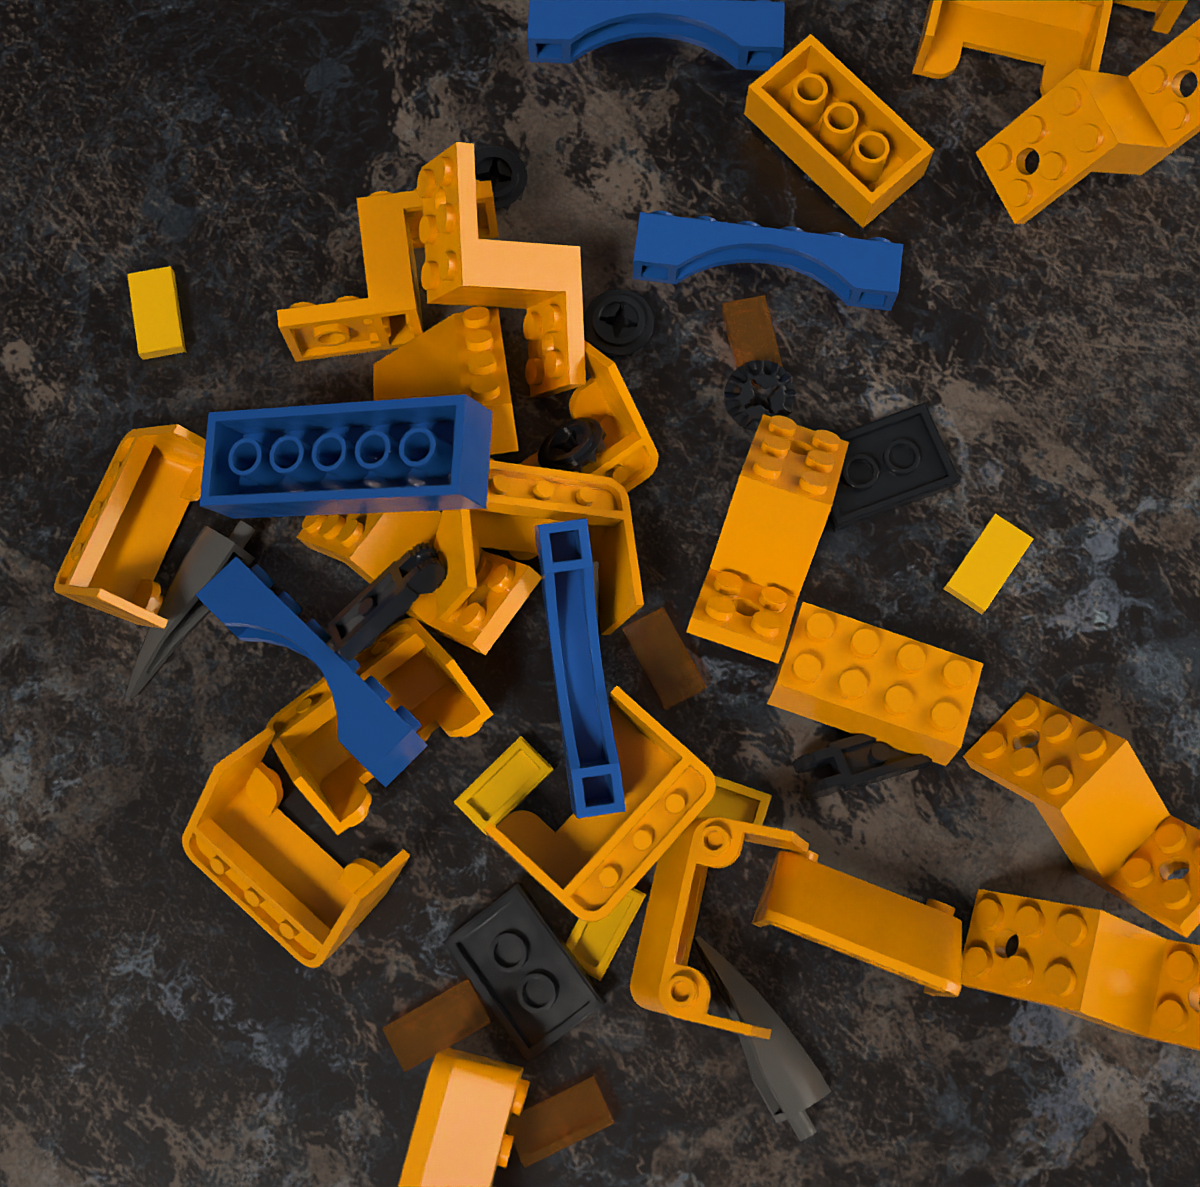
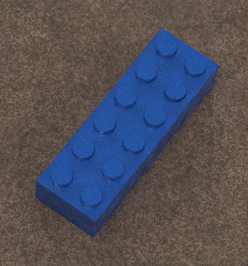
M466 394L209 412L200 506L233 519L485 509L487 505L493 412Z

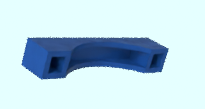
M529 0L527 34L529 62L571 64L586 53L609 43L630 38L660 37L681 40L703 47L722 57L737 70L767 71L782 59L785 2H771L770 0Z
M666 211L640 212L633 259V279L677 284L693 274L716 266L735 263H766L789 268L811 277L831 290L847 306L891 311L899 293L903 244L891 243L888 239L873 237L867 240L849 238L839 232H828L825 234L808 233L797 227L767 228L750 221H742L737 224L718 222L709 216L685 218L674 216Z
M587 518L536 525L534 532L540 576L542 577V592L571 808L577 819L624 812L626 808L620 763L612 729L602 667L596 615L593 561Z
M235 557L196 596L241 641L265 642L289 648L306 656L320 668L333 695L338 717V741L386 788L428 746L416 733L422 725L403 705H400L394 711L385 702L391 694L372 675L363 681L355 673L361 665L354 658L348 661L338 654L337 650L334 652L326 645L332 637L313 618L305 624L298 617L303 609L290 595L283 590L276 596L270 590L275 582L258 564L249 569L238 557Z

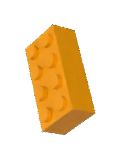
M812 34L748 86L744 114L862 228L868 225L924 176L934 149Z
M802 602L792 625L767 704L855 735L866 734L877 738L875 742L883 743L915 756L920 754L929 756L932 762L946 766L961 749L984 663Z

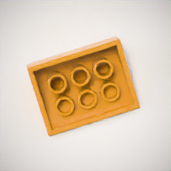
M472 307L464 312L454 313L373 364L374 401L466 394L493 412L490 455L519 451L498 307L488 309L485 307Z

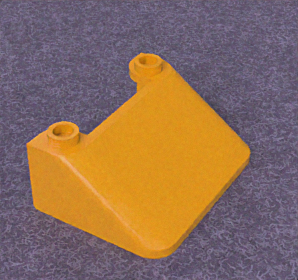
M782 850L777 852L752 920L753 925L763 927L770 924L921 984L925 986L923 992L931 996H959L962 987V921L953 916L956 910L954 907L933 899H927L926 905L840 872L818 863L819 855L808 850V853L792 850L790 852Z

